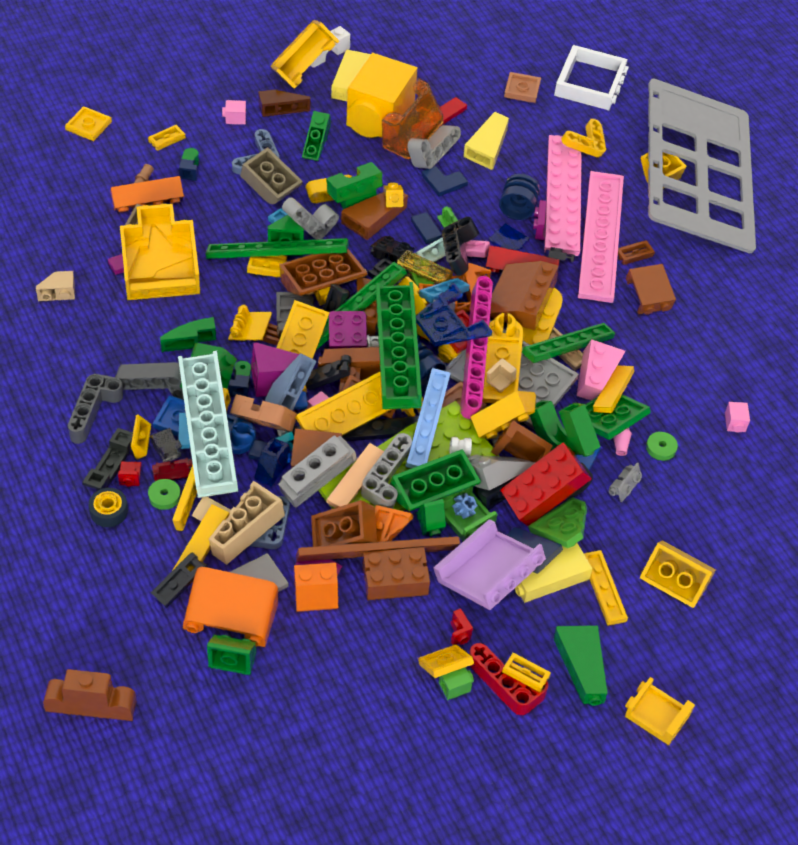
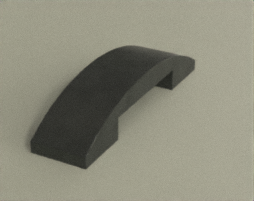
M117 428L109 440V448L96 468H91L82 482L83 485L100 490L106 488L120 470L121 461L124 462L129 454L133 432Z

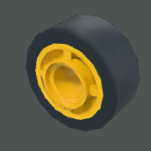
M116 488L100 489L93 493L89 499L88 506L91 519L101 527L117 526L127 517L128 504L126 496Z

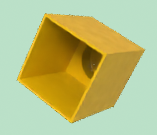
M372 53L348 87L346 126L351 127L355 132L364 137L373 138L379 136L391 141L414 107L418 67Z

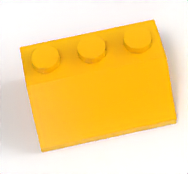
M515 391L472 415L471 420L478 437L495 438L498 436V432L504 431L513 420L519 423L528 420L529 415L535 412V392Z
M662 540L657 543L640 579L694 608L710 583L716 569Z

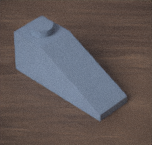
M300 353L273 382L265 401L284 406L293 411L315 366L316 360Z

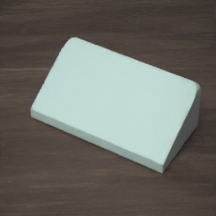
M443 237L413 254V257L416 260L424 259L426 266L446 256Z

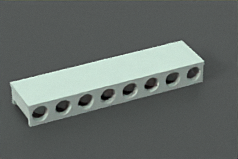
M213 351V354L183 359L182 356H178L198 498L238 492L217 351Z

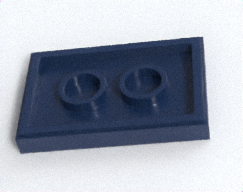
M514 527L506 534L533 549L537 545L542 544L546 560L535 568L533 572L536 574L563 551L561 544Z

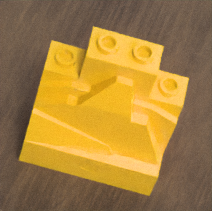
M173 204L138 206V224L120 226L127 300L200 294L193 220L175 221Z

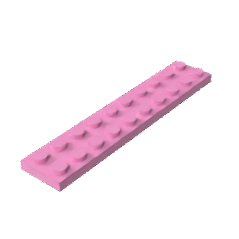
M549 135L544 253L546 249L550 250L551 247L563 249V253H567V255L579 256L581 151L565 146L561 141L562 136Z
M590 172L578 298L609 303L614 301L624 180L622 175Z

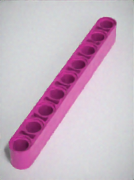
M480 276L477 279L471 297L460 409L462 416L467 419H471L472 415L479 412L483 399L493 287L492 280L486 276Z

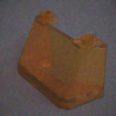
M420 78L413 85V91L418 95V98L403 115L391 112L382 120L383 148L406 159H410L408 142L411 138L428 140L443 124V113L431 87Z

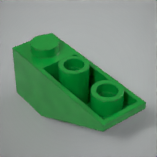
M313 111L302 158L319 161L332 122L330 114Z

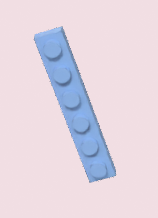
M434 368L431 370L406 467L414 468L428 461L450 372Z

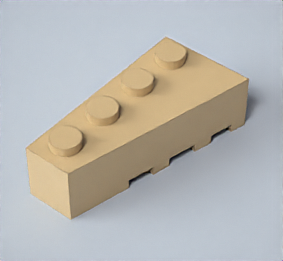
M255 481L251 483L249 491L247 493L244 492L241 496V501L236 508L233 507L231 509L229 517L221 522L209 538L212 555L226 565L285 516L282 500Z

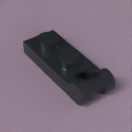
M343 355L340 360L312 370L306 382V388L311 391L349 376V366L351 365L352 358L349 355Z
M192 552L151 594L167 608L193 582L197 568H208V566L204 562H200L198 556ZM192 565L194 569L190 572L187 568Z

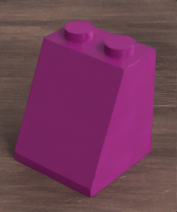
M253 343L251 373L256 397L267 396L273 382L299 354L260 343Z

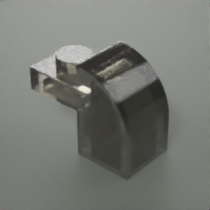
M171 428L150 436L155 452L162 463L182 457L179 450L182 445L179 440H175Z

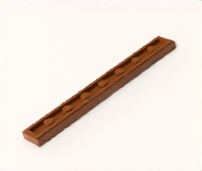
M458 536L301 547L298 548L296 553V562L363 557V552L424 547L425 552L450 551L459 546L460 540Z

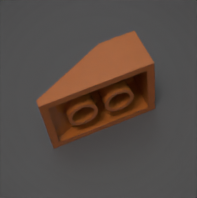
M362 500L311 516L313 547L377 542L375 507Z

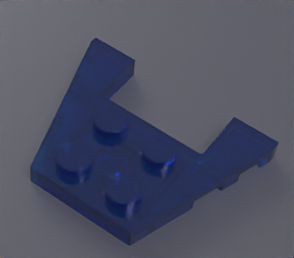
M454 282L449 285L445 292H441L433 303L430 302L416 315V323L434 346L492 336V330L484 320L466 327L449 306V304L463 298V293Z

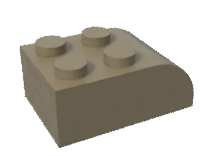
M268 147L242 165L240 174L270 204H276L303 183Z

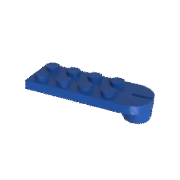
M169 395L153 422V428L179 436V413H186L184 400ZM227 414L232 453L242 454L249 451L256 439L255 427L247 420Z

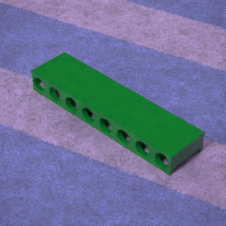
M409 282V285L380 286V283H376L382 409L421 408L422 392L413 282Z

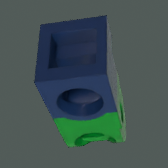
M188 148L183 152L179 166L180 179L197 181L199 155L198 151L194 148Z
M239 361L234 366L235 380L229 381L230 397H235L236 394L248 397L251 365L247 361Z

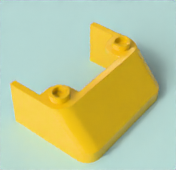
M313 20L270 67L295 89L302 81V73L323 51L332 50L336 45L335 43H339V40L322 22Z

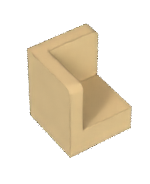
M503 358L487 372V383L499 392H503L516 379V368Z

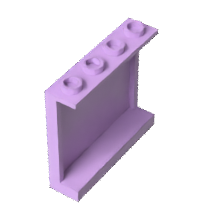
M489 519L434 567V571L440 584L491 610L527 578L537 566L541 565L546 558L542 544L537 545L533 549L498 532L495 522Z

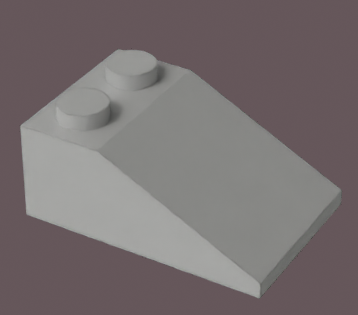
M473 455L468 458L481 481L475 487L491 490L513 479L536 463L516 457Z

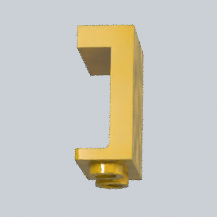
M650 677L646 683L644 681L641 682L636 690L638 693L636 697L631 696L626 703L627 712L625 717L667 745H670L690 717L695 704L689 700L684 705L653 686L654 679Z

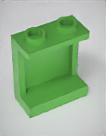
M473 487L442 498L445 508V521L462 541H465L489 519L494 521L495 524L497 520V513L495 511L490 513L472 493ZM467 493L468 496H474L478 506L474 509L476 514L463 519L462 516L455 515L452 505L456 503L455 497Z

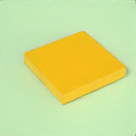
M83 106L65 125V130L95 141L112 122V117Z
M456 644L418 658L419 665L434 678L474 664L473 657Z

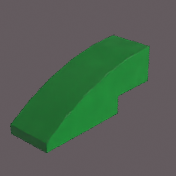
M214 317L192 321L167 332L160 337L161 351L193 349L194 345L198 342L216 340Z

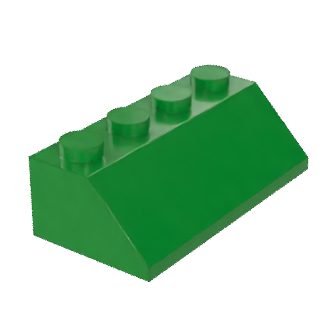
M461 449L392 476L390 485L397 490V503L408 511H412L421 507L424 503L440 500L478 485L481 481L464 450Z

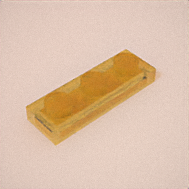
M408 250L405 251L397 262L404 269L436 284L448 281L453 274V271Z

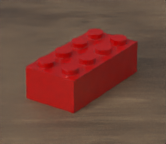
M563 442L500 490L518 519L529 526L589 482L591 477L572 449Z

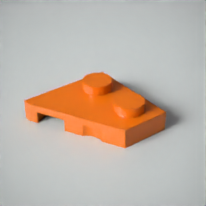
M376 505L377 542L392 541L413 519V514Z

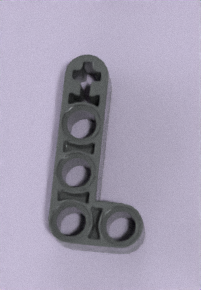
M177 362L123 364L117 370L115 377L121 380L123 390L169 388L173 397L184 400L183 389L180 388L182 383L180 367Z
M92 374L87 377L68 423L69 436L73 443L80 444L86 441L102 401L116 403L123 399V387L120 379L100 374Z

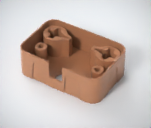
M235 395L230 414L247 420L250 423L285 432L293 431L297 413L284 406L262 401L261 405L253 404L254 398Z

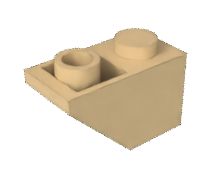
M73 271L54 272L36 286L38 301L75 299Z

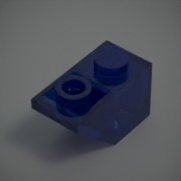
M273 437L261 451L254 477L256 481L269 486L274 484L292 459L288 443Z

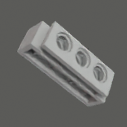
M334 435L282 476L278 484L281 493L297 508L357 460L354 449L341 436L336 437Z

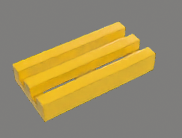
M174 125L149 136L148 142L152 143V146L158 151L186 137L185 133L177 125Z
M512 653L502 670L503 673L538 692H541L551 675V672L515 653ZM513 661L524 666V668L516 665L515 663H513ZM531 671L543 676V678L533 674Z

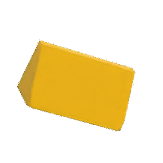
M136 415L131 443L136 459L147 455L151 423L140 415Z

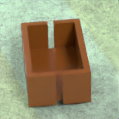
M424 547L363 552L362 567L367 600L428 595L430 578L428 567L426 566L427 561Z

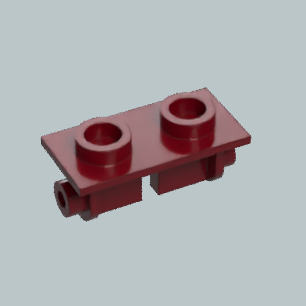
M185 458L175 460L172 463L170 461L156 462L155 465H152L154 481L187 478L193 465L192 459Z

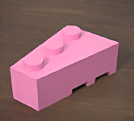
M591 340L583 351L577 396L591 401L598 397L625 351Z

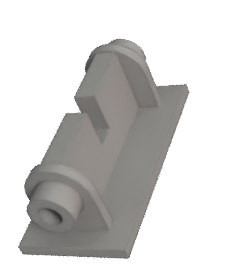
M636 463L635 466H626L618 476L620 480L616 479L609 487V493L612 496L618 495L620 502L624 501L642 478L639 463Z

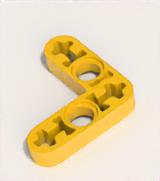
M590 119L586 124L587 137L572 131H566L561 137V141L565 146L599 158L606 151L603 128L596 119Z

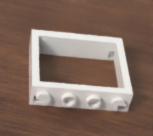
M573 45L556 83L554 96L610 110L612 103L615 104L617 95H619L620 85H623L629 66H626L628 59ZM579 61L617 71L609 94L567 83L575 62Z

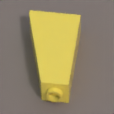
M346 49L332 84V99L347 101L349 85L371 54Z
M494 112L465 144L464 157L493 170L507 132L509 118Z
M578 543L570 548L562 546L563 551L538 574L532 572L515 587L516 594L519 597L521 596L524 603L590 579L592 567Z

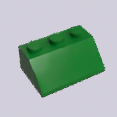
M196 343L191 357L213 354V351H217L222 388L227 389L237 359L222 347Z

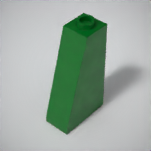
M556 626L554 642L582 703L593 706L604 704L608 693L598 626Z

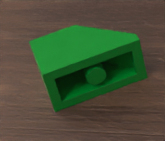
M443 499L424 503L418 510L417 517L423 536L428 534L430 537L440 535L441 531L446 527Z

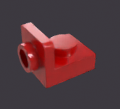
M121 461L120 471H118L119 485L128 487L140 486L141 462Z
M461 608L453 611L451 626L455 632L452 633L451 644L462 645L471 639L473 627Z

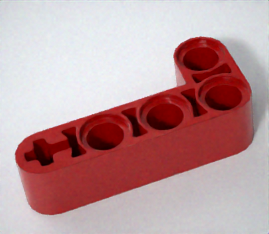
M476 643L471 647L469 655L473 657L474 664L470 665V667L515 714L525 715L543 702L548 689L547 681L541 692H538L503 673L502 670L505 665L486 645ZM503 685H509L511 688H506ZM518 700H523L526 703H520Z

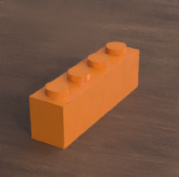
M180 176L110 188L114 211L118 210L119 212L129 211V208L135 207L137 203L141 205H160L163 202L170 201V204L179 203L184 197Z

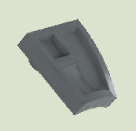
M276 292L277 325L288 319L294 300L314 307V297L306 294L299 296L291 292Z

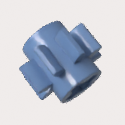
M464 493L454 498L456 503L452 507L455 515L462 516L465 519L476 514L474 509L478 505L474 496H468L467 493Z

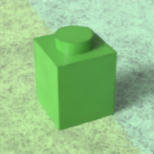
M465 667L439 676V685L447 700L471 692L474 678L471 671Z

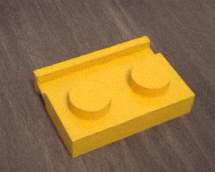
M287 256L250 257L247 273L280 277L279 264L287 262Z

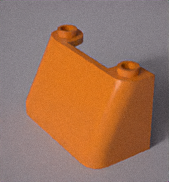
M199 567L194 576L183 629L190 633H198L203 631L204 626L237 632L244 634L245 639L256 642V647H265L278 607V587L275 583L268 580Z

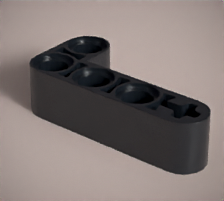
M469 216L446 226L442 230L446 261L456 276L463 275L469 269L464 243L474 239L479 234L478 228Z

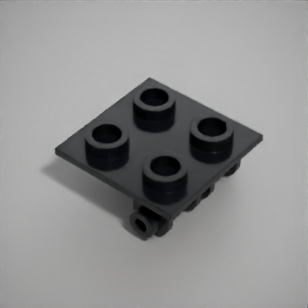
M383 236L370 246L372 247L370 254L380 260L385 257L400 266H403L405 263L403 258L415 250L410 244L398 242L391 236Z

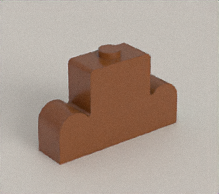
M71 669L66 671L64 681L60 679L48 681L43 701L45 712L133 721L137 703L135 691L125 686L114 688L110 674Z

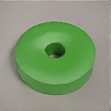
M666 432L651 434L646 444L648 454L654 459L661 461L673 458L678 448L676 439Z
M169 479L157 480L149 487V502L157 509H171L179 503L181 497L180 487L176 482Z

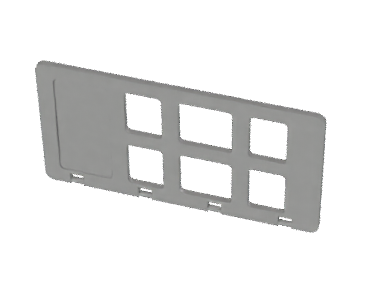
M651 79L648 84L649 218L675 229L747 253H753L756 249L749 116L747 112L669 83ZM662 126L694 137L695 151L664 141L662 139ZM707 142L737 152L739 154V167L709 157L707 155ZM663 152L695 164L696 186L663 174ZM653 163L658 164V168L654 167ZM708 168L734 176L740 180L741 202L711 192L708 189ZM663 187L694 197L696 199V214L664 203ZM709 203L740 213L742 216V229L711 219L709 217Z

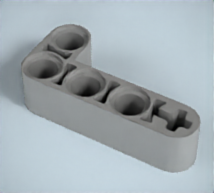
M442 125L428 140L411 138L408 142V152L413 166L431 169L459 140L461 136L460 128L458 126Z
M292 197L288 198L282 205L283 211L316 240L322 239L339 219V215L326 204L320 206L313 215Z
M400 433L395 436L363 480L361 495L375 506L379 505L392 509L395 506L398 493L388 482L410 452L412 439L408 434Z

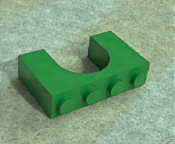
M541 400L535 403V412L529 416L537 436L553 445L550 451L564 442L572 449L575 455L587 457L594 454V451L601 447L585 404L573 403L558 411L564 425L563 428L552 401Z

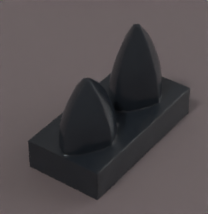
M331 284L323 310L329 313L337 310L351 296L350 292L347 289L341 288L338 284Z
M515 477L491 490L475 487L481 503L487 510H490L506 499L500 489L514 480Z

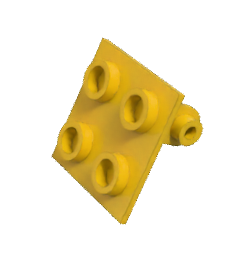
M246 305L239 306L238 314L235 315L233 320V327L230 328L231 333L228 340H263L272 312H249Z

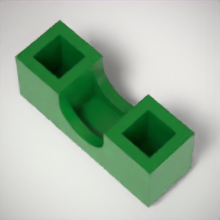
M372 162L357 167V177L348 178L339 173L326 178L327 193L337 203L383 186L382 172Z

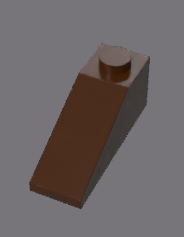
M279 90L258 91L262 117L310 111V96Z

